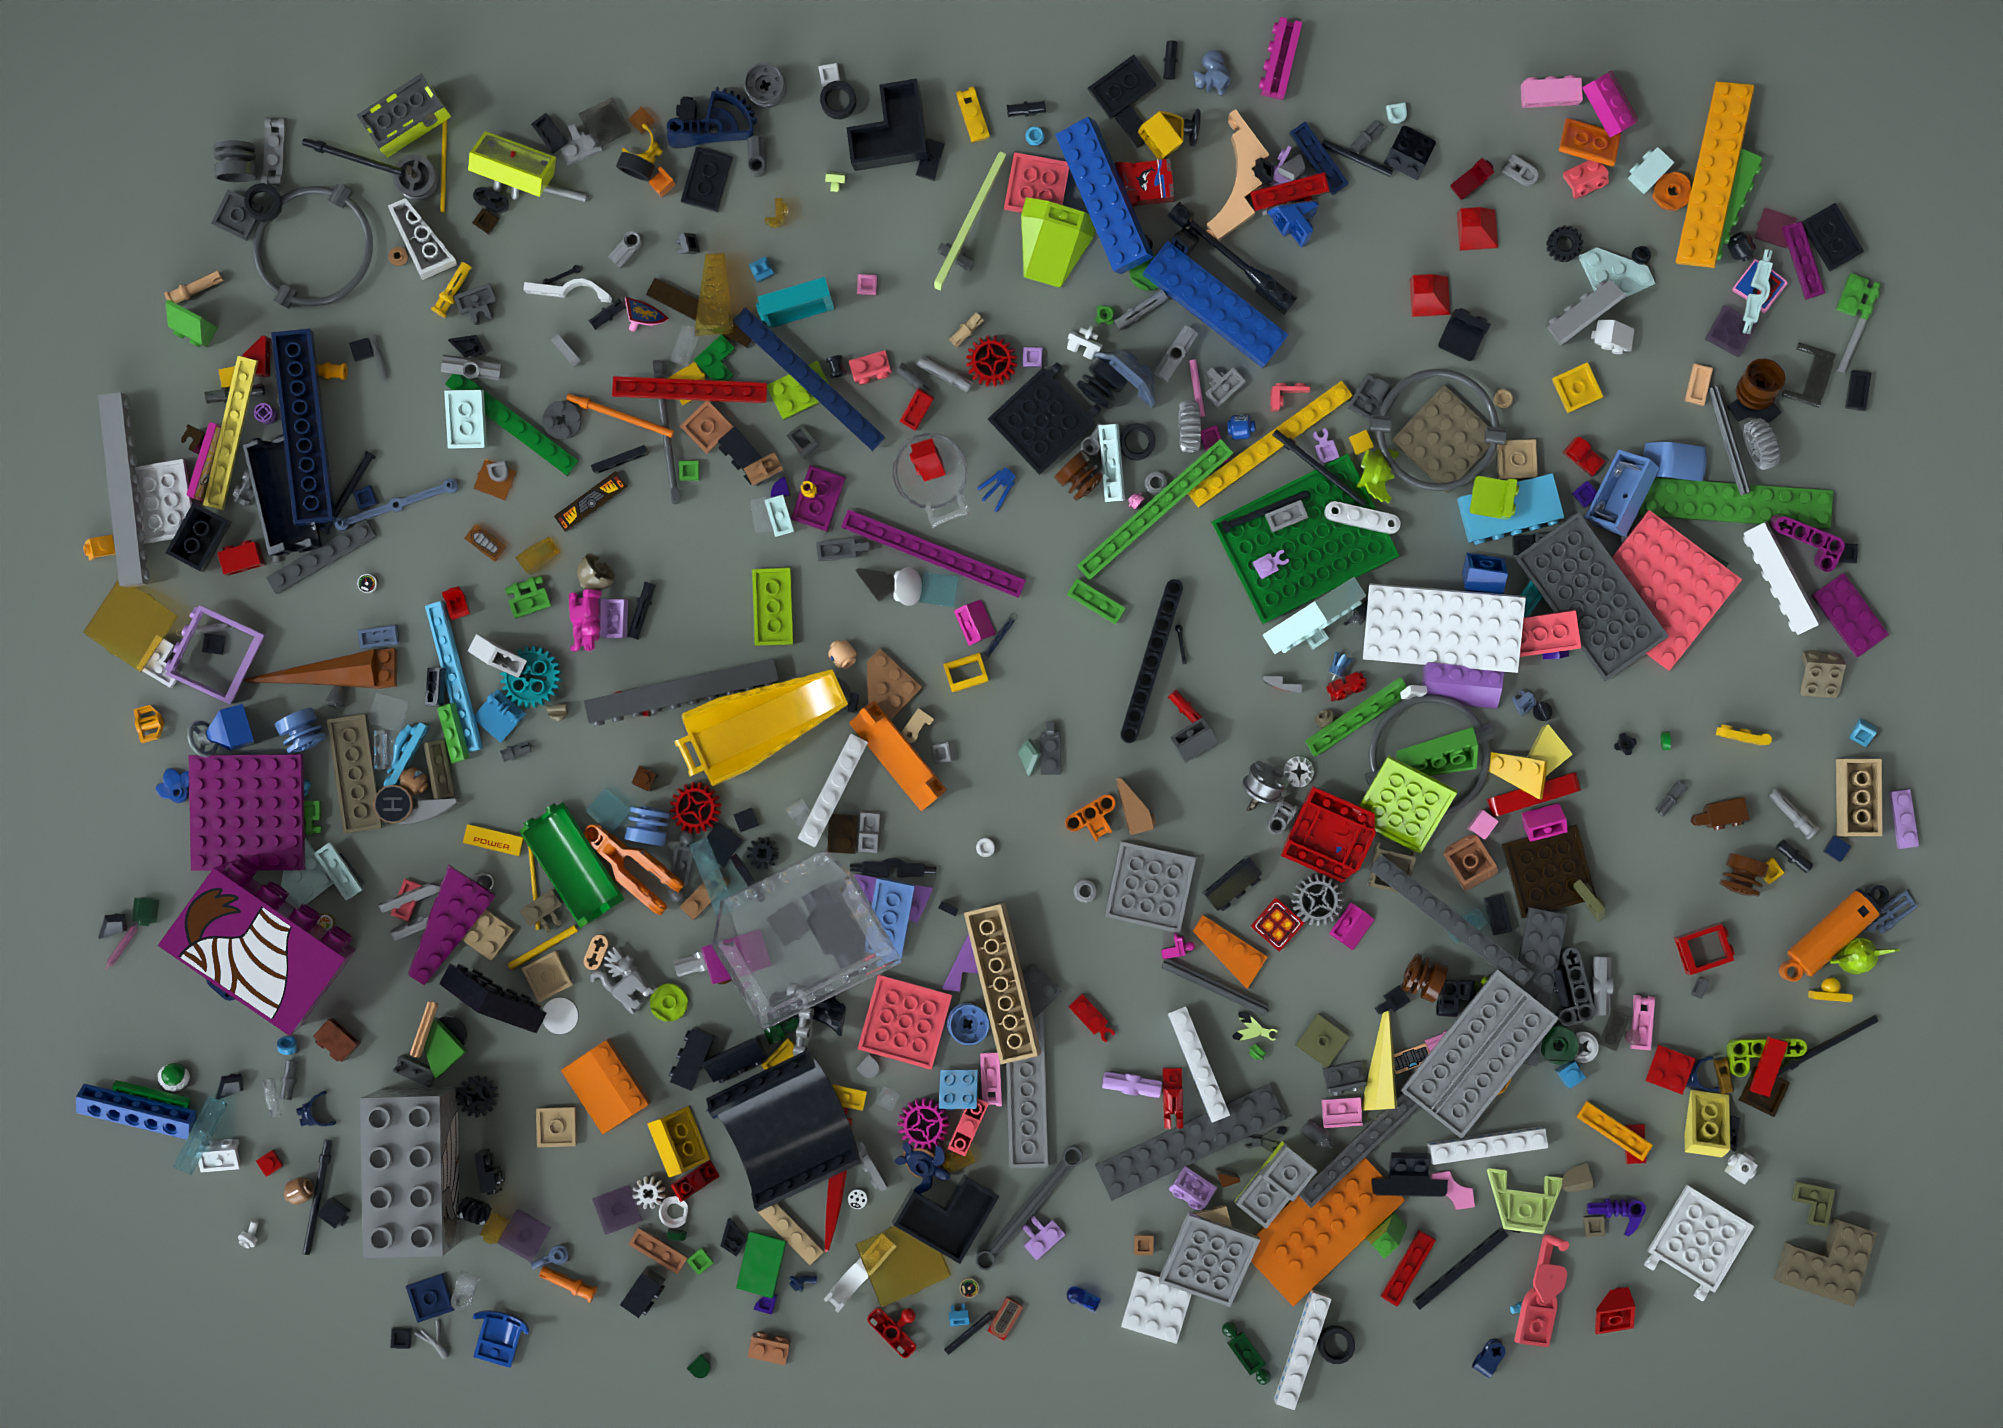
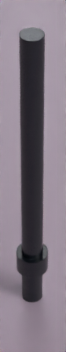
M306 138L302 140L303 146L313 148L314 151L322 154L329 153L402 177L405 174V169L329 146L319 140L313 141Z
M1277 429L1272 434L1284 444L1283 447L1288 451H1293L1359 505L1363 506L1366 499L1296 445V441L1291 437H1286Z
M1874 1015L1806 1051L1802 1056L1787 1059L1786 1063L1780 1065L1777 1076L1788 1070L1796 1069L1804 1061L1878 1022L1877 1017Z
M329 1139L324 1140L322 1154L319 1155L318 1162L320 1165L302 1252L304 1255H310L327 1165L330 1164L332 1140Z

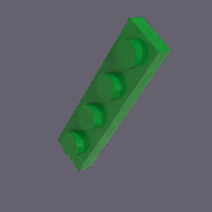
M115 1080L112 1085L113 1091L190 1109L191 1098L118 1080Z

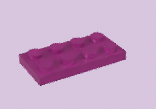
M1841 573L1811 595L1855 657H1859L1889 635L1844 573Z

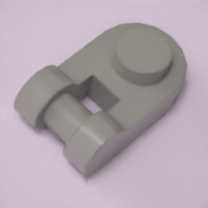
M1516 155L1511 156L1509 164L1502 170L1503 174L1524 186L1533 185L1538 178L1537 170ZM1516 166L1521 168L1519 173L1514 170Z

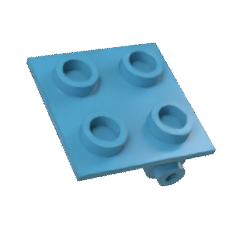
M496 689L494 693L487 697L488 700L476 712L475 719L478 724L501 743L526 713Z
M940 1070L939 1109L951 1111L954 1109H977L978 1070Z

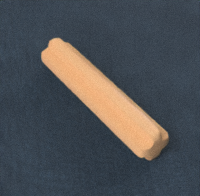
M427 1002L410 1055L419 1058L422 1055L438 1008V1003Z

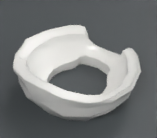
M677 1196L664 1199L659 1208L661 1222L670 1228H678L686 1222L688 1214L687 1203L685 1201L680 1202ZM676 1203L684 1208L683 1216L678 1218H671L667 1213V1209L671 1204Z

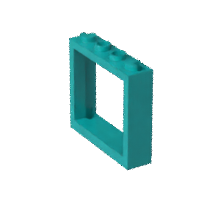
M825 277L757 296L759 302L755 303L763 324H767L769 329L835 310Z

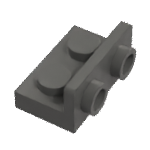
M1361 1061L1322 1068L1327 1092L1333 1095L1343 1094L1344 1090L1347 1089L1359 1091L1363 1089L1362 1086L1367 1085Z

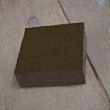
M482 208L472 224L489 235L500 219Z

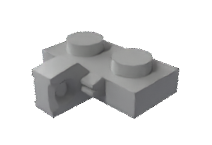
M575 124L568 126L571 137L568 138L569 143L561 148L567 165L603 151L595 132L585 136L584 132L579 133Z
M1211 367L1205 373L1211 380L1209 383L1211 388L1205 395L1218 408L1246 381L1233 367L1226 374L1222 371L1218 374Z

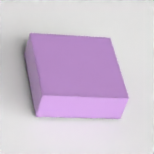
M1023 347V367L1042 368L1043 348Z

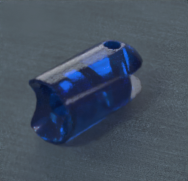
M1079 1287L1069 1288L1066 1294L1070 1303L1078 1304L1093 1313L1096 1312L1101 1298Z

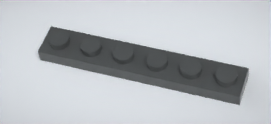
M364 520L324 543L321 548L310 551L267 576L266 579L275 594H279L377 536L369 522Z

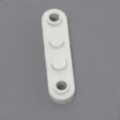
M1336 501L1330 502L1324 510L1326 518L1330 521L1386 534L1397 532L1401 525L1396 515ZM1332 508H1337L1338 513L1333 514L1331 511ZM1390 520L1393 521V522H1394V526H1393V527H1389V526H1388V521H1390Z

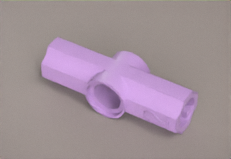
M1110 1071L1104 1072L1102 1088L1122 1091V1093L1139 1096L1140 1094L1159 1098L1162 1081L1142 1078V1076L1125 1073L1124 1075Z

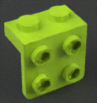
M1483 476L1475 477L1469 512L1475 515L1508 520L1511 518V515L1514 516L1516 504H1513L1514 497H1517L1519 492L1517 479L1500 480Z

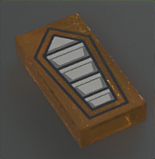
M476 523L464 538L494 562L497 561L507 548Z

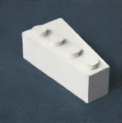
M406 198L388 205L422 280L457 266L455 258L448 252Z

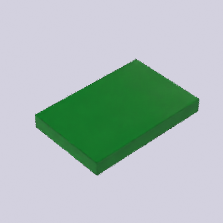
M750 1231L736 1289L774 1298L787 1241Z

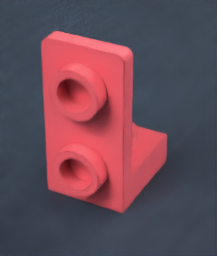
M1276 383L1270 389V412H1278L1280 407H1283V395H1280V393H1309L1311 387H1307L1304 383H1296L1294 386H1287L1286 383Z

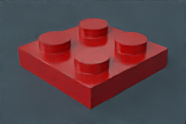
M1658 1045L1645 1081L1683 1095L1696 1058Z

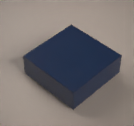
M371 485L353 492L359 510L379 504Z
M1832 836L1823 852L1836 861L1841 862L1851 846L1837 836Z

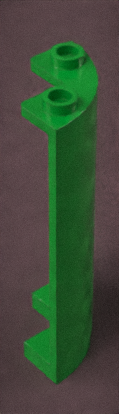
M564 802L559 805L554 803L545 809L547 812L538 819L530 818L524 822V827L519 832L579 927L582 928L625 899Z

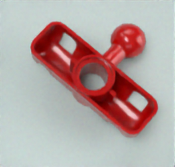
M876 1307L869 1313L867 1317L868 1323L902 1358H908L916 1350V1343L901 1329L906 1323H912L916 1319V1313L913 1309L905 1308L897 1322L880 1307ZM872 1318L877 1322L876 1326L870 1322ZM895 1328L897 1334L895 1336H889L887 1334V1329ZM899 1345L904 1350L903 1354H901L897 1349Z

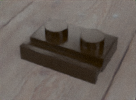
M831 815L828 827L827 852L855 854L857 815Z

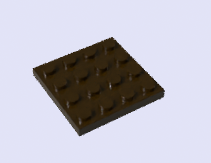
M1577 824L1567 826L1566 833L1532 842L1526 837L1501 844L1521 918L1527 917L1528 907L1553 911L1585 902L1574 889V883L1578 880H1581L1583 883L1587 882L1593 890L1591 893L1597 898Z

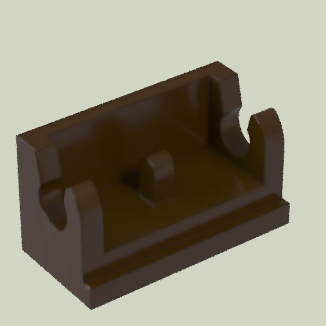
M187 424V430L183 434L181 442L185 443L186 439L191 437L193 441L188 449L199 455L206 433Z

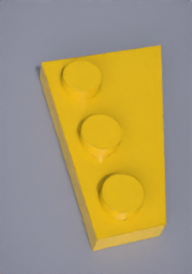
M1491 752L1489 772L1534 797L1542 799L1548 761Z

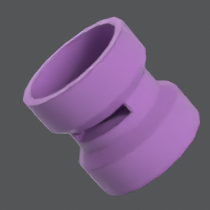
M266 403L258 404L253 412L254 417L258 421L267 425L274 423L278 416L276 409Z

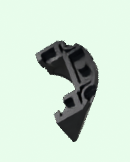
M800 986L809 995V1008L814 1009L812 1019L826 1024L838 1036H842L846 1014L845 1005L835 999V995L827 990ZM787 991L772 993L766 1007L767 1023L771 1024L786 1018H800L799 1010L802 1006V998L800 996L796 999L787 997Z

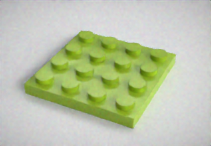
M1388 755L1359 806L1375 813L1376 832L1421 854L1456 796L1457 790Z

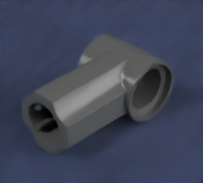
M751 136L747 138L748 167L753 176L762 177L767 169L765 164L764 137ZM755 163L762 164V167L758 170L752 168Z

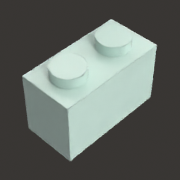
M1659 147L1654 151L1650 149L1642 157L1644 159L1641 165L1636 163L1629 171L1631 175L1627 179L1643 194L1674 163Z

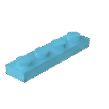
M421 722L418 725H414L410 733L412 737L409 742L406 741L401 750L403 754L393 764L392 768L394 771L391 776L389 775L386 778L384 786H399L400 782L398 779L401 773L406 768L408 769L430 726Z

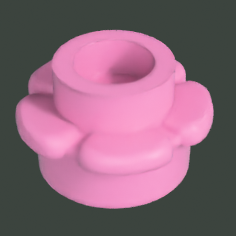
M1134 493L1129 498L1130 508L1132 507L1134 510H1137L1145 501V498L1142 496L1143 493Z

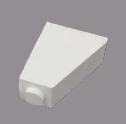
M477 634L468 649V652L486 664L519 678L527 660Z

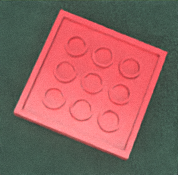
M878 974L857 1049L932 1070L952 994Z

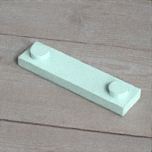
M1119 424L1098 425L1102 470L1105 472L1103 476L1105 502L1125 500Z

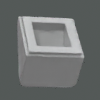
M954 741L932 746L935 764L958 760Z

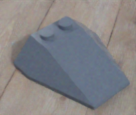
M1112 351L1096 353L1094 359H1101L1116 369L1139 389L1137 396L1151 408L1155 405L1154 378L1151 374L1152 370L1145 364L1143 366L1137 362L1138 358L1131 352Z

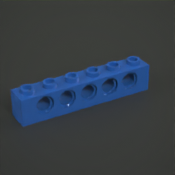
M83 1084L76 1095V1113L186 1140L190 1139L196 1128V1110L88 1084Z

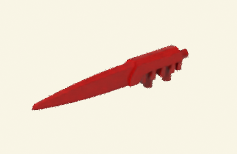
M843 1107V1109H844V1111H845V1113H846V1116H847L848 1108H847V1107ZM847 1117L852 1128V1118ZM847 1170L828 1180L825 1253L830 1249L836 1229Z

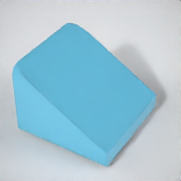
M1860 718L1849 738L1867 747L1877 734V727Z

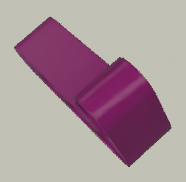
M1782 514L1772 516L1770 526L1773 530L1819 548L1814 557V565L1824 572H1831L1835 569L1845 547L1844 541L1841 538ZM1778 523H1786L1788 524V527L1786 528L1778 525ZM1801 526V533L1799 535H1795L1796 528ZM1818 533L1819 539L1813 542V536ZM1836 540V546L1830 549V543ZM1828 558V564L1822 567L1823 559Z

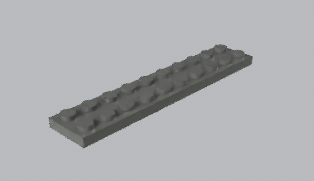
M1270 1084L1226 1103L1230 1116L1212 1123L1208 1113H1205L1183 1123V1128L1177 1129V1127L1170 1129L1096 1164V1169L1111 1201L1286 1120Z

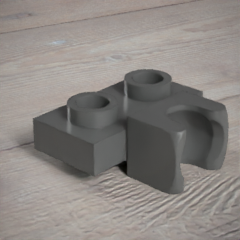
M490 283L454 296L460 314L470 313L475 325L480 324L479 316L481 314H485L489 320H493V315L488 305L496 303L497 300Z

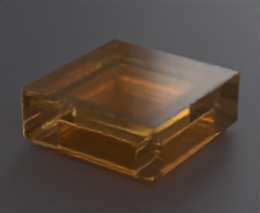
M642 106L628 118V121L641 135L646 131L642 124H646L649 128L655 122Z

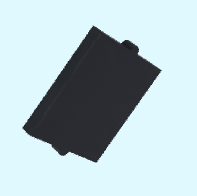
M717 822L698 850L707 855L709 860H714L724 868L743 840L735 835L732 829H727Z

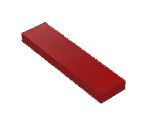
M1323 172L1252 191L1250 194L1254 210L1259 211L1279 204L1327 193L1330 190L1326 174Z
M1421 1230L1417 1231L1382 1291L1381 1298L1398 1307L1436 1239Z

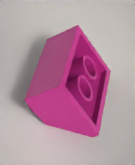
M1612 70L1582 87L1609 138L1624 131L1639 120Z

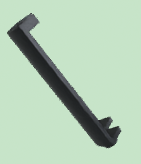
M283 434L277 436V439L272 441H264L261 438L251 439L250 443L243 445L268 555L283 556L289 555L292 552L303 553L321 548L322 542L317 524L296 526L293 523Z

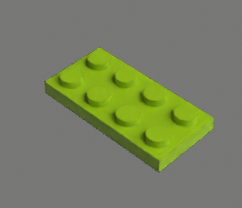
M791 568L752 569L755 646L794 645Z

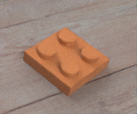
M705 401L680 425L706 454L718 444L720 438L733 428L709 401Z

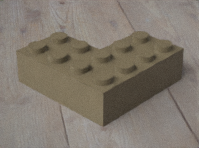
M1833 1217L1822 1254L1785 1242L1774 1279L1782 1284L1854 1307L1877 1232Z

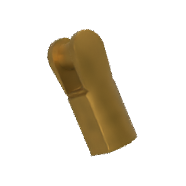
M1723 1057V1060L1719 1061L1714 1059L1713 1065L1721 1094L1734 1092L1727 1058ZM1723 1067H1724L1725 1072L1720 1073V1069H1719V1068H1723Z

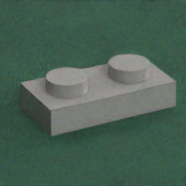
M1301 500L1265 514L1271 532L1308 518Z

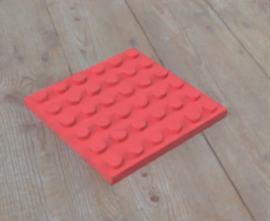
M1650 510L1646 512L1612 556V559L1669 636L1646 653L1668 671L1671 670L1742 580Z

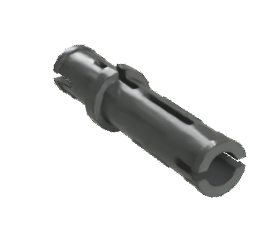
M263 383L253 385L250 397L265 395ZM223 387L221 390L204 392L206 403L220 401L227 403L230 388Z

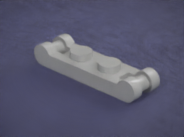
M270 117L265 118V143L261 183L283 186L286 118H279V120H273ZM273 127H278L279 133L273 132ZM276 172V175L270 176V173Z

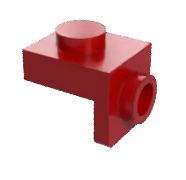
M459 586L442 592V597L446 601L452 620L470 614L466 596Z

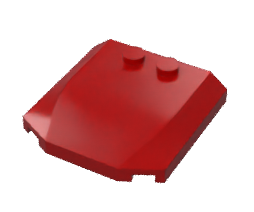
M1312 785L1280 855L1343 883L1346 878L1360 869L1375 837V813ZM1336 847H1342L1340 852L1336 853Z

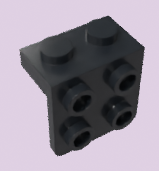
M1404 125L1401 127L1384 164L1418 180L1436 145V141Z
M1455 309L1445 327L1438 347L1464 360L1472 361L1484 334L1488 332L1491 324L1487 323L1488 320L1481 316L1474 317L1470 315V312L1466 309Z

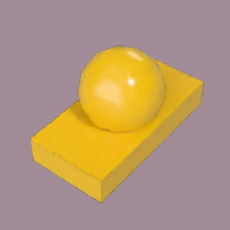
M1828 977L1822 982V991L1809 990L1808 993L1809 998L1816 1000L1851 1002L1853 1000L1852 994L1839 993L1841 989L1840 982L1833 977Z

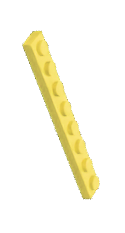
M237 356L203 503L205 506L224 510L258 360Z

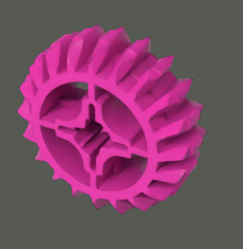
M922 1098V1104H919V1100L915 1099V1106L908 1102L910 1109L902 1108L906 1115L899 1114V1118L904 1121H899L897 1125L904 1128L899 1129L898 1132H905L902 1140L909 1138L908 1145L914 1142L915 1149L918 1148V1144H921L922 1149H925V1145L928 1144V1148L931 1150L932 1142L937 1146L939 1145L938 1138L941 1141L945 1140L941 1133L948 1134V1130L943 1127H948L950 1123L943 1120L948 1119L949 1116L941 1115L945 1112V1109L938 1110L939 1102L932 1106L933 1099H930L929 1104H925L926 1098ZM922 1109L933 1111L937 1117H926ZM914 1111H917L918 1120L908 1126L909 1116ZM921 1116L922 1119L927 1120L929 1123L926 1126V1132L925 1129L918 1126L921 1122ZM936 1123H940L938 1132L933 1137H930L929 1128ZM910 1131H921L925 1139L916 1138Z

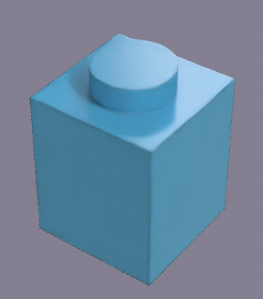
M1575 1061L1564 1064L1555 1070L1563 1084L1568 1088H1572L1586 1078Z

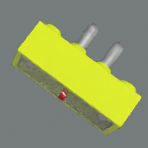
M485 131L470 151L468 170L493 179L494 192L499 193L501 191L502 183L512 186L511 197L514 200L519 197V189L540 197L554 176L556 157Z

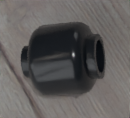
M1739 232L1730 237L1727 247L1733 259H1742L1745 262L1753 257L1752 254L1756 251V245L1750 234Z

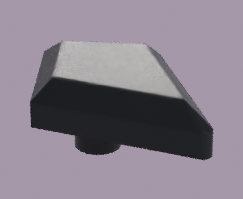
M477 335L448 339L465 358L469 356L477 357L485 353Z
M125 914L105 915L98 938L102 939L127 931Z
M230 1074L221 1076L216 1100L243 1091L242 1075Z
M728 1218L720 1246L737 1257L747 1239L732 1219Z

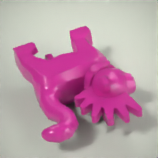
M586 589L583 591L584 598H578V594L575 592L569 593L570 620L573 624L574 644L570 646L572 652L579 651L581 646H584L586 651L594 650L595 641H599L601 630L599 625L601 620L598 618L599 598L602 596V591Z

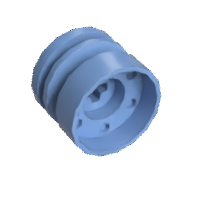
M312 707L292 713L274 724L280 736H290L283 742L284 746L293 744L286 749L288 754L311 749L326 738L324 733L316 734L322 730L321 726L311 727V724L317 720Z
M630 807V812L638 813V817H628L629 820L636 822V826H627L625 839L665 846L667 834L659 831V827H666L669 823L661 822L660 820L661 817L670 819V814L653 807Z
M961 1003L949 1012L947 1029L958 1043L975 1045L987 1036L989 1020L986 1013L977 1005ZM964 1019H967L968 1021H969V1020H972V1021L970 1022L971 1027H969V1028H968L967 1026H964V1027H963V1026H962V1025H964V1021H963V1020H964Z

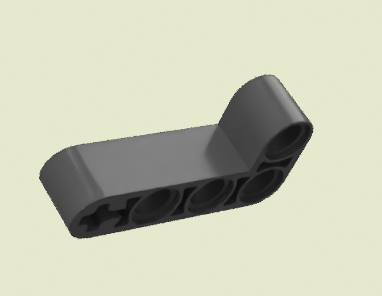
M1564 947L1560 951L1561 965L1564 966L1572 1005L1559 1008L1555 1015L1559 1018L1557 1021L1560 1024L1571 1026L1592 1020L1595 1015V1009L1580 952L1573 947ZM1569 952L1574 954V956H1571V960L1566 958ZM1574 969H1577L1579 972V976L1577 979L1573 980L1571 978V972ZM1582 988L1584 991L1581 998L1576 997V990ZM1583 1007L1588 1008V1014L1585 1017H1582L1580 1014ZM1568 1011L1570 1014V1018L1568 1021L1564 1022L1562 1020V1014Z

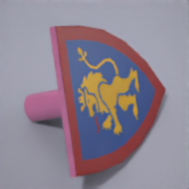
M625 297L629 322H631L629 330L635 332L639 324L653 326L669 320L666 315L645 302Z

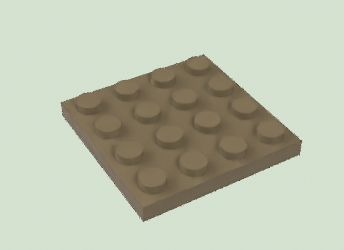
M1445 385L1435 393L1391 440L1435 483H1447L1460 479L1488 450L1490 445L1484 443V433L1488 425Z

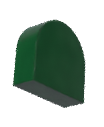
M668 1229V1240H686V1231Z
M700 1354L687 1367V1370L696 1378H704L710 1371V1363Z

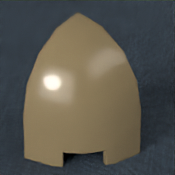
M1588 1163L1570 1168L1564 1174L1562 1179L1564 1191L1579 1192L1593 1189V1179Z

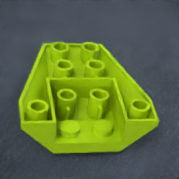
M1026 197L1021 213L1024 277L1061 288L1094 237L1096 229L1090 215L1086 212L1050 201Z

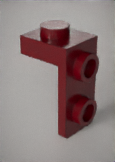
M1482 157L1470 170L1454 181L1450 188L1460 200H1463L1494 174L1493 165Z

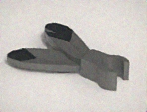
M1284 1126L1276 1127L1261 1136V1138L1249 1136L1245 1139H1252V1143L1250 1145L1245 1144L1244 1146L1249 1149L1262 1146L1273 1153L1279 1145L1273 1141L1282 1137L1286 1133L1287 1128Z

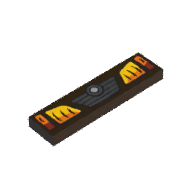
M615 471L554 515L563 530L567 532L626 489L627 486Z

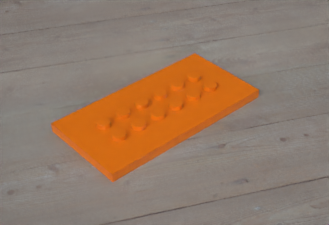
M1365 1157L1312 1208L1298 1195L1294 1201L1288 1202L1267 1229L1262 1227L1255 1234L1259 1236L1260 1242L1251 1262L1293 1307L1405 1201L1402 1196H1376L1373 1194L1371 1179L1385 1178Z

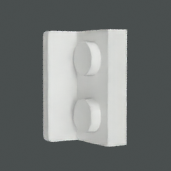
M239 1139L207 1140L201 1142L196 1152L200 1171L212 1172L240 1169L241 1163L237 1150Z

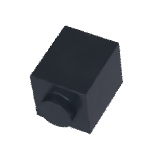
M331 1197L317 1213V1216L335 1229L340 1225L343 1227L350 1218L347 1215L351 1210L334 1197Z

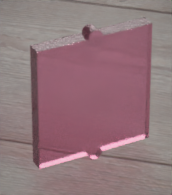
M1764 208L1760 221L1757 222L1758 228L1754 238L1786 249L1787 243L1782 227L1795 223L1796 218Z

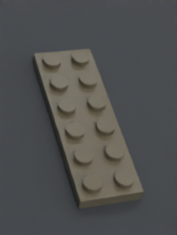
M367 714L328 719L327 725L343 834L383 828L382 820L375 813L373 805L378 790Z

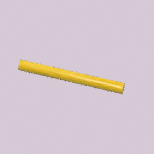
M576 926L569 927L507 964L510 970H513L578 932Z

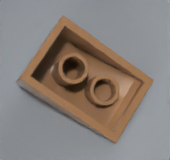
M1122 778L1115 779L1129 835L1153 830V825H1156L1154 813L1150 814L1148 808Z

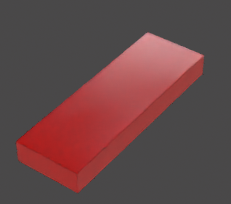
M1771 1036L1767 1037L1749 1089L1751 1092L1770 1096L1788 1045L1787 1041Z

